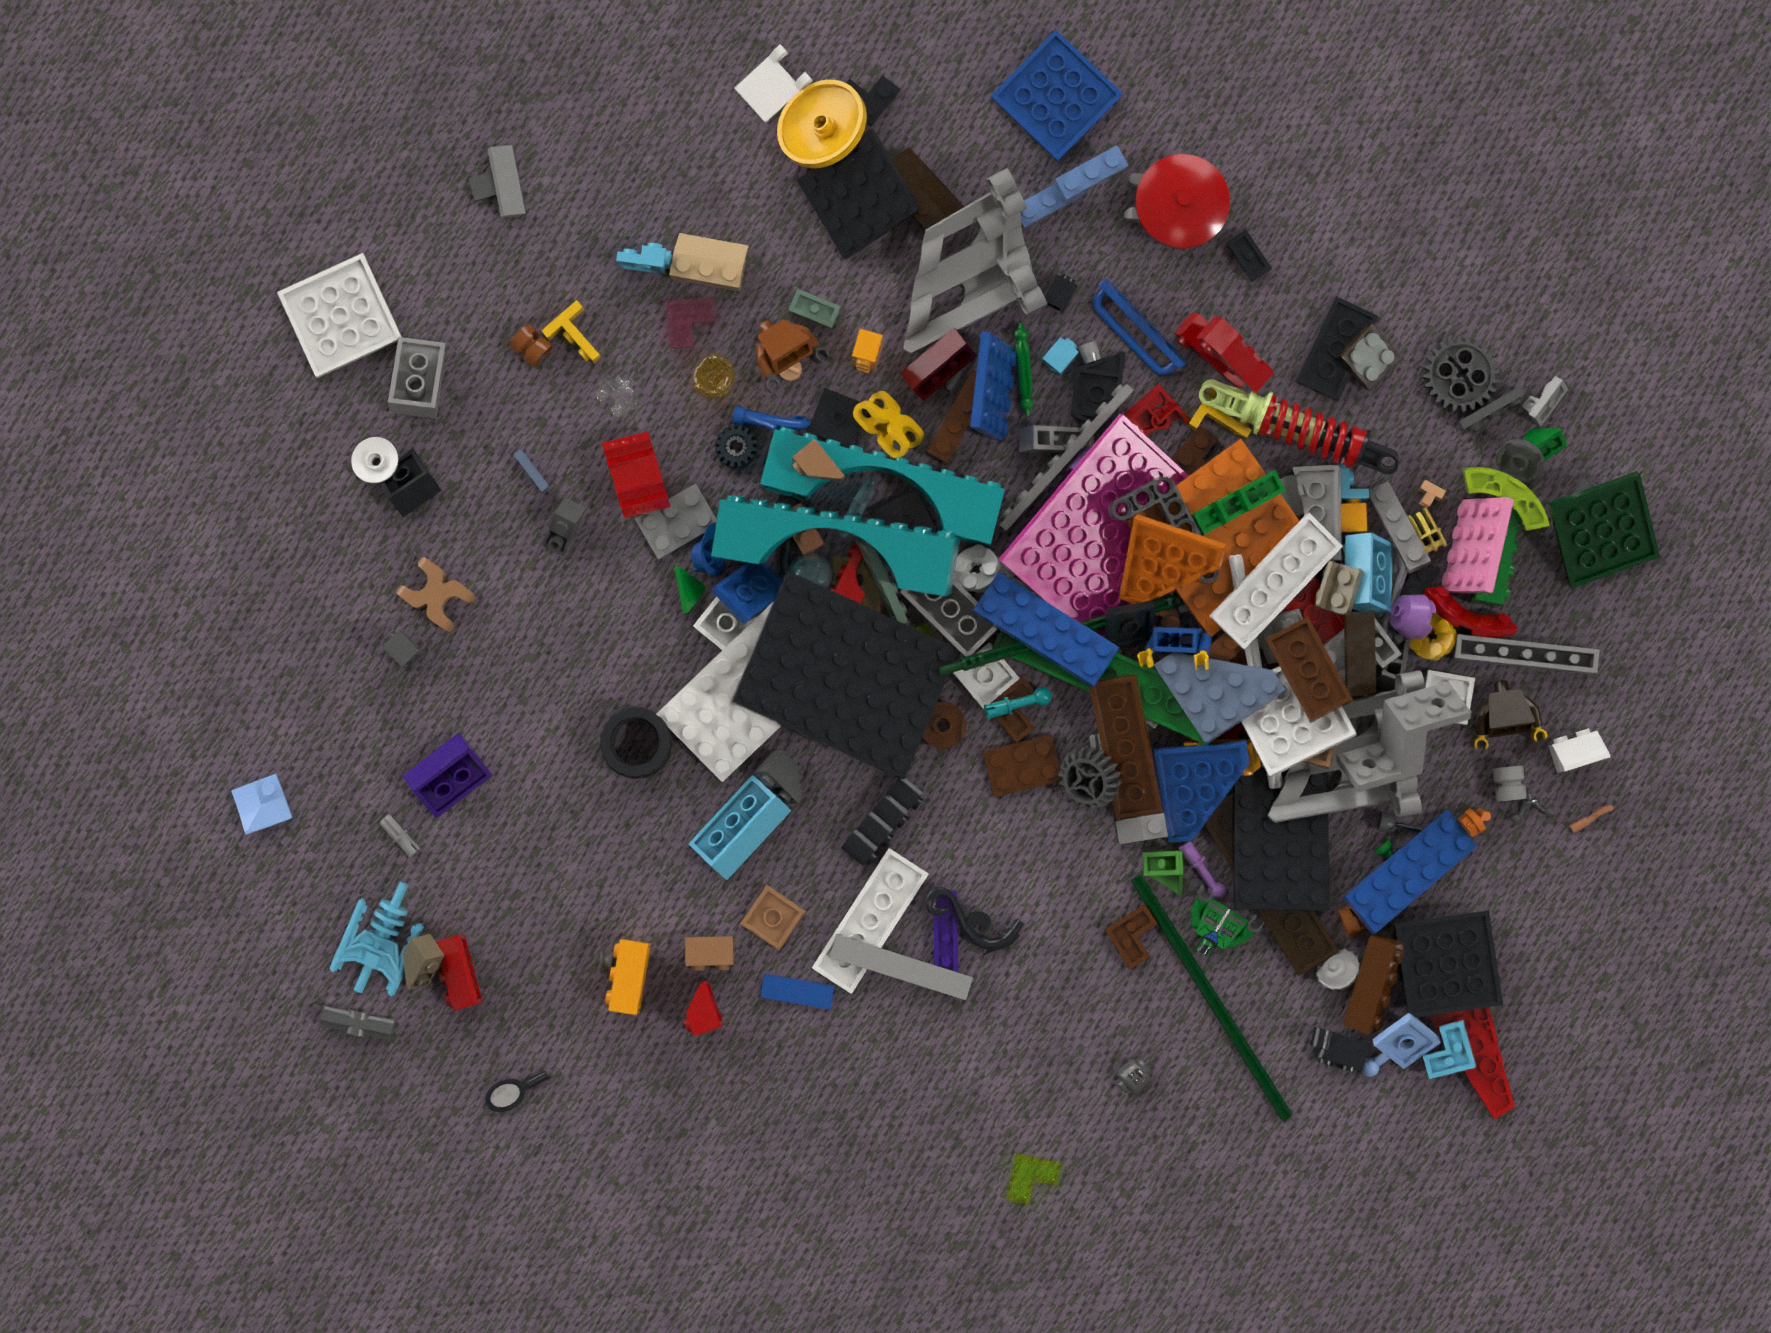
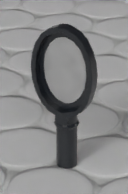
M546 1070L522 1082L517 1079L501 1080L488 1090L485 1103L494 1112L512 1110L522 1102L525 1090L548 1080L549 1076Z

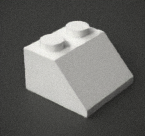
M1588 728L1576 732L1577 737L1568 739L1567 735L1553 739L1554 744L1549 745V749L1557 773L1610 757L1609 751L1598 731L1590 732Z

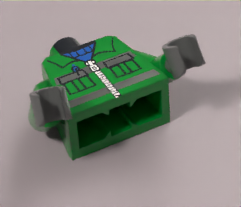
M1204 885L1200 886L1198 896L1191 908V925L1195 929L1194 933L1202 937L1196 951L1208 957L1214 946L1222 950L1226 948L1233 949L1246 943L1255 932H1259L1265 924L1264 921L1261 925L1254 923L1257 915L1252 916L1250 921L1214 900L1212 898L1213 888L1210 893H1204Z

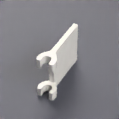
M781 45L777 46L757 68L735 87V90L765 123L779 112L801 89L813 81L806 72L796 81L778 63L788 54Z

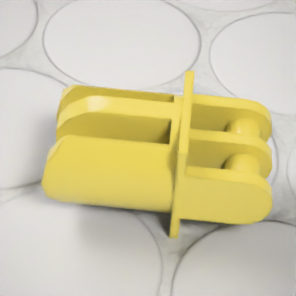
M1425 507L1422 511L1427 522L1421 512L1414 514L1423 535L1411 515L1407 517L1426 553L1429 555V552L1433 550L1435 552L1438 551V547L1442 545L1446 547L1447 543L1440 531L1441 529L1437 528L1428 508ZM1434 533H1436L1439 538V540L1435 542L1431 536ZM1426 537L1430 543L1427 546H1425L1422 541V539Z

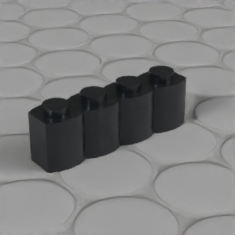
M898 778L841 848L862 866L865 863L870 865L879 855L875 852L881 844L885 847L894 837L891 834L892 830L896 826L901 828L909 819L906 816L907 812L911 808L916 810L924 801L921 797L923 792L907 778L904 780Z

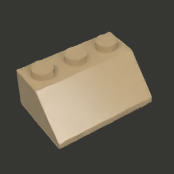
M679 233L673 253L670 278L740 292L748 245Z

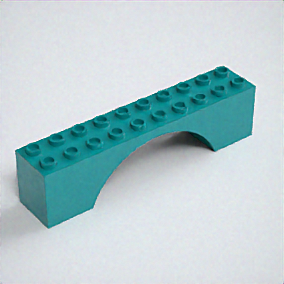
M781 427L780 430H774L760 483L761 489L807 501L816 490L830 480L807 478L805 474L800 476L792 466L795 463L792 457L815 439L843 474L857 471H878L907 481L922 492L932 504L941 522L942 530L955 532V537H960V541L974 545L980 544L990 548L1005 489L1001 488V484L987 481V484L979 483L978 478L964 475V478L956 477L955 472L941 469V472L933 471L932 466L918 463V466L910 465L909 460L900 457L895 458V460L887 459L886 454L873 451L872 454L864 453L863 448L850 445L849 448L841 447L840 442L827 439L826 442L818 441L817 436L804 433L803 436L795 435L794 430Z
M728 495L727 499H720L711 554L713 557L760 564L766 562L779 545L795 534L812 528H833L852 533L864 539L880 552L892 569L898 588L941 596L950 595L952 592L960 537H955V532L941 530L938 531V534L931 533L932 528L922 526L914 527L913 530L908 529V524L898 522L891 523V526L884 525L885 520L871 518L867 519L866 522L861 521L862 516L851 514L844 515V518L838 517V512L827 510L821 511L818 514L815 513V508L801 506L795 510L792 509L791 504L774 503V506L768 505V500L751 499L750 502L745 501L746 497L739 495Z

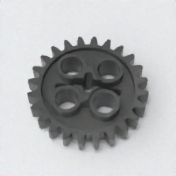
M1458 336L1454 343L1451 338H1448L1447 346L1440 342L1438 344L1440 351L1433 348L1431 352L1434 357H1426L1430 365L1423 366L1422 369L1428 371V373L1424 374L1422 378L1429 380V382L1424 385V388L1432 389L1428 396L1436 395L1437 398L1434 403L1437 404L1442 401V409L1451 405V412H1455L1457 407H1459L1461 413H1464L1466 406H1468L1470 411L1475 410L1474 403L1482 407V399L1486 401L1491 399L1487 392L1494 393L1496 391L1491 385L1499 383L1498 379L1493 378L1494 375L1500 373L1499 370L1493 369V366L1498 361H1490L1494 353H1485L1487 345L1479 348V340L1471 344L1469 336L1464 342ZM1459 353H1466L1469 356L1470 361L1468 364H1463L1459 361ZM1448 357H1452L1455 366L1448 360ZM1445 365L1449 368L1450 375L1448 377H1444L1439 373L1440 366ZM1458 370L1460 372L1463 370L1466 372V374L1463 376L1464 379L1462 377H1456ZM1473 372H1478L1482 375V383L1478 384L1472 380ZM1467 384L1472 387L1473 392L1468 390ZM1453 385H1459L1463 389L1462 396H1455L1453 394Z

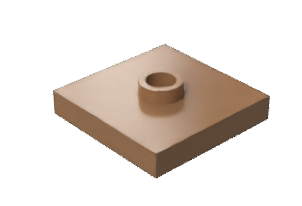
M766 885L740 924L777 950H780L806 911Z

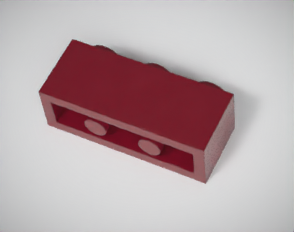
M953 328L905 368L901 375L910 388L924 401L978 355L967 340Z

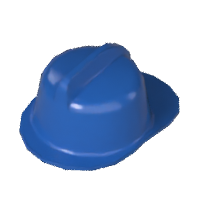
M711 523L706 528L702 541L692 548L691 558L694 572L708 573L713 577H718L723 573L726 559L711 556L716 523Z

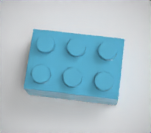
M1373 533L1345 535V544L1343 546L1345 566L1364 571L1352 609L1356 611L1373 610L1375 614L1390 613L1392 609L1393 543Z

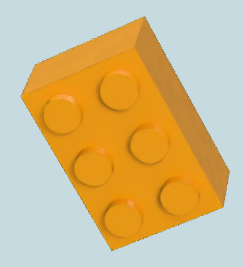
M620 939V943H615L613 957L617 958L616 967H611L609 981H612L613 985L612 990L607 991L605 1005H609L608 1011L632 1015L640 1014L651 943Z

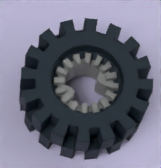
M730 425V427H725L717 435L715 451L719 460L727 467H733L734 469L746 467L756 457L758 450L757 440L753 432L747 427ZM733 441H737L738 444H743V449L741 452L736 453L735 450H730V444Z

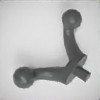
M1527 793V799L1521 800L1520 809L1517 814L1512 815L1511 820L1514 823H1518L1530 804L1547 816H1552L1554 809L1551 807L1544 808L1540 805L1537 798H1531V793Z

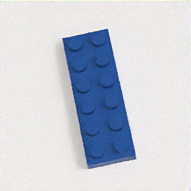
M999 572L973 609V613L1092 688H1094L1119 650V647Z
M1447 809L1342 898L1373 935L1474 850L1477 845Z

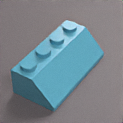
M752 775L691 840L689 845L713 869L728 880L792 810Z

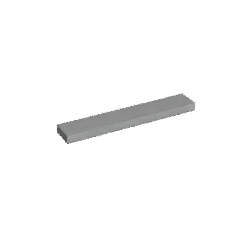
M838 934L830 954L831 958L963 1000L967 998L973 977Z

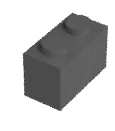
M400 630L398 632L392 631L384 639L386 643L382 646L401 667L407 670L424 654Z

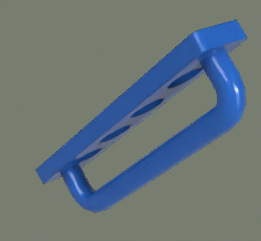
M1108 278L1099 284L1101 289L1093 297V309L1155 374L1168 376L1177 368L1182 369L1188 364V361ZM1108 295L1159 347L1171 362L1165 367H1161L1102 306V300Z

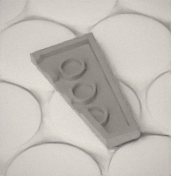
M1341 466L1293 467L1294 475H1296L1299 495L1304 506V515L1310 513L1341 544ZM1341 549L1330 561L1341 560Z

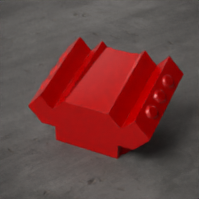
M649 432L602 442L624 519L671 507Z

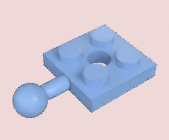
M1408 1013L1372 1039L1374 1046L1382 1053L1374 1059L1366 1058L1361 1072L1367 1077H1373L1379 1072V1066L1389 1059H1392L1405 1069L1440 1044L1439 1036ZM1405 1039H1412L1410 1042H1402Z

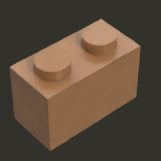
M734 936L685 937L686 966H691V971L705 970V966L714 965L715 970H729V965H734Z

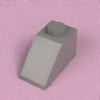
M1375 619L1376 660L1383 668L1400 656L1401 652Z
M1164 813L1115 821L1119 844L1168 837Z

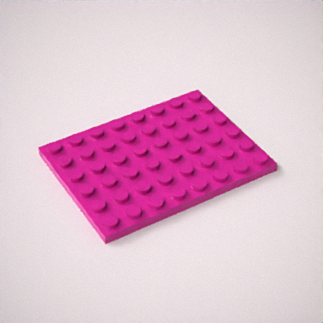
M1119 414L998 560L1041 599L1078 622L1106 615L1109 608L1133 604L1119 599L1131 536V528L1126 521L1132 517L1122 521H1115L1109 516L1108 507L1114 500L1156 478L1169 477L1177 485L1189 475L1124 415ZM1162 481L1157 484L1158 492L1165 494L1167 491V485ZM1139 492L1136 496L1138 504L1144 505L1146 503V496L1142 492ZM1118 503L1115 507L1117 515L1123 516L1126 509L1123 504ZM1105 629L1095 632L1104 637Z

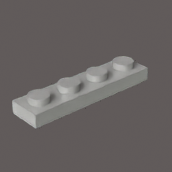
M1389 481L1370 489L1369 499L1407 571L1412 573L1431 564L1428 554Z

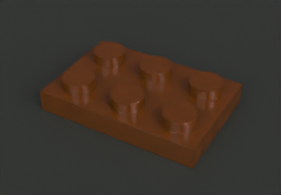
M1052 734L983 751L994 798L1058 782L1063 779L1058 775L1061 769Z

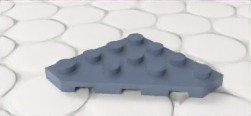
M1172 652L1154 664V667L1206 744L1286 692V689L1273 670L1209 659L1208 670H1205L1204 665L1198 666L1197 670H1195L1194 656Z

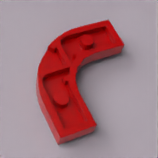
M1444 586L1425 588L1423 595L1428 600L1434 602L1436 612L1444 620L1456 628L1461 625L1471 629V634L1488 638L1515 635L1518 629L1511 618L1505 613L1481 615L1463 608Z

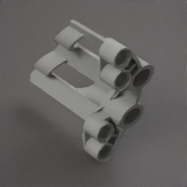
M1008 168L986 178L990 193L925 230L903 350L909 354H913L937 342L953 328L959 331L1016 301L1025 315L1047 305V301L1037 285L1032 272L1029 253L1022 234L1020 212L1027 209L1023 197L1016 188L1015 181ZM978 221L981 229L972 244L940 260L943 238ZM959 284H963L965 295L962 304L954 310L928 322L932 298Z
M1419 670L1396 674L1395 690L1354 699L1353 702L1343 706L1348 719L1374 714L1376 720L1360 736L1352 737L1336 745L1330 769L1305 762L1289 768L1284 778L1283 788L1277 799L1273 802L1268 817L1276 823L1391 802L1396 817L1421 813L1422 804L1417 793L1418 781L1416 775L1357 792L1336 760L1338 754L1380 742L1384 700L1424 689L1425 684L1422 672ZM1336 770L1341 771L1340 783L1334 791L1300 797L1310 775Z

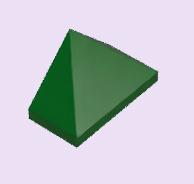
M1534 428L1526 432L1524 440L1537 446L1542 452L1544 461L1568 446L1560 428Z
M678 566L674 567L682 610L684 615H688L706 589L703 583Z

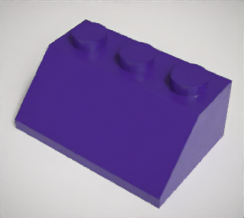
M460 733L403 775L413 793L435 818H438L493 776Z

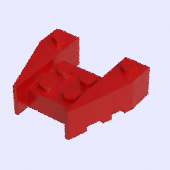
M1191 312L1173 333L1179 338L1177 342L1184 349L1188 350L1190 348L1239 389L1246 384L1254 393H1257L1274 373L1272 368L1255 354L1256 351L1251 346H1247L1242 342L1244 338L1222 317L1214 316L1208 322L1199 313Z

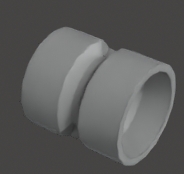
M1523 766L1492 769L1493 780L1498 784V787L1495 788L1496 802L1527 799L1526 786L1521 783L1525 779Z

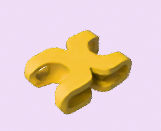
M878 391L870 397L869 401L865 400L857 404L854 408L853 416L866 432L877 435L878 444L891 457H902L908 452L909 448L917 447L922 443L924 432L911 417L900 414L901 408L899 404L888 393ZM877 399H881L884 402L883 409L878 405ZM862 409H866L871 417H865L862 414ZM906 432H913L915 434L916 439H910ZM894 440L900 444V451L895 449Z

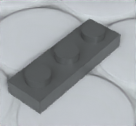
M1519 386L1457 423L1458 428L1461 432L1465 429L1471 432L1481 426L1479 421L1487 417L1490 421L1500 415L1499 409L1506 405L1509 409L1522 402L1520 397L1525 394L1523 389Z

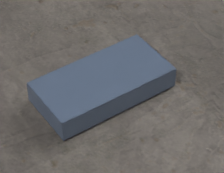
M518 450L514 453L515 458L544 494L550 490V486L524 452Z

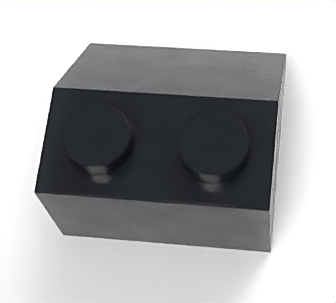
M414 449L398 459L397 468L390 478L379 483L402 517L415 511L417 507L442 491Z

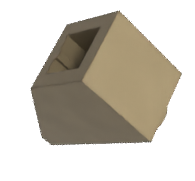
M431 934L411 938L403 953L406 985L409 990L427 987L431 983V979L444 957L443 952Z

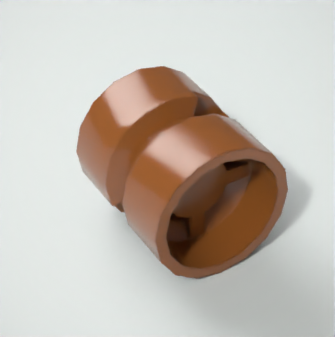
M528 323L516 333L508 346L518 355L523 354V359L532 368H535L542 361L540 359L541 355L547 356L552 350L553 345L544 337L539 338L538 331Z
M1350 906L1337 910L1338 917L1348 938L1361 934L1362 929L1369 931Z

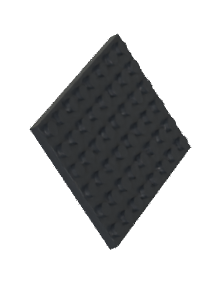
M787 571L730 703L904 780L949 675L940 676L938 667L954 663L959 650L946 642Z

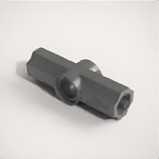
M324 1006L320 1026L343 1030L347 1034L366 1037L367 1035L391 1040L395 1020L373 1016L371 1013L359 1012L353 1009L349 1011Z

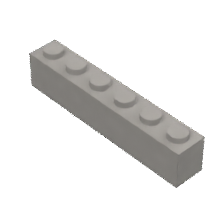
M1457 634L1451 660L1593 675L1598 672L1600 650Z

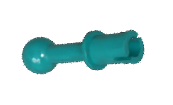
M1039 687L1033 694L1010 701L1007 697H1004L1002 701L988 705L985 704L984 711L985 714L988 713L986 715L988 720L1004 714L1010 716L1013 709L1034 703L1040 706L1047 705L1051 701L1052 694L1048 688Z

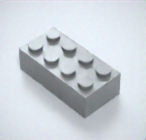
M955 579L953 580L952 592L947 596L906 589L900 591L901 595L956 647L964 657L974 655L998 630V628L973 613V609L978 602Z

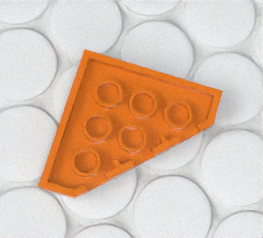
M1137 514L1133 520L1119 599L1133 604L1150 601L1174 591L1175 588L1183 584L1186 585L1195 581L1206 573L1218 570L1223 563L1226 544Z

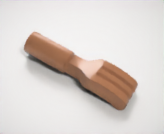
M1609 804L1602 806L1590 816L1581 818L1569 825L1573 833H1576L1590 825V822L1597 819L1600 815L1612 811L1614 807Z

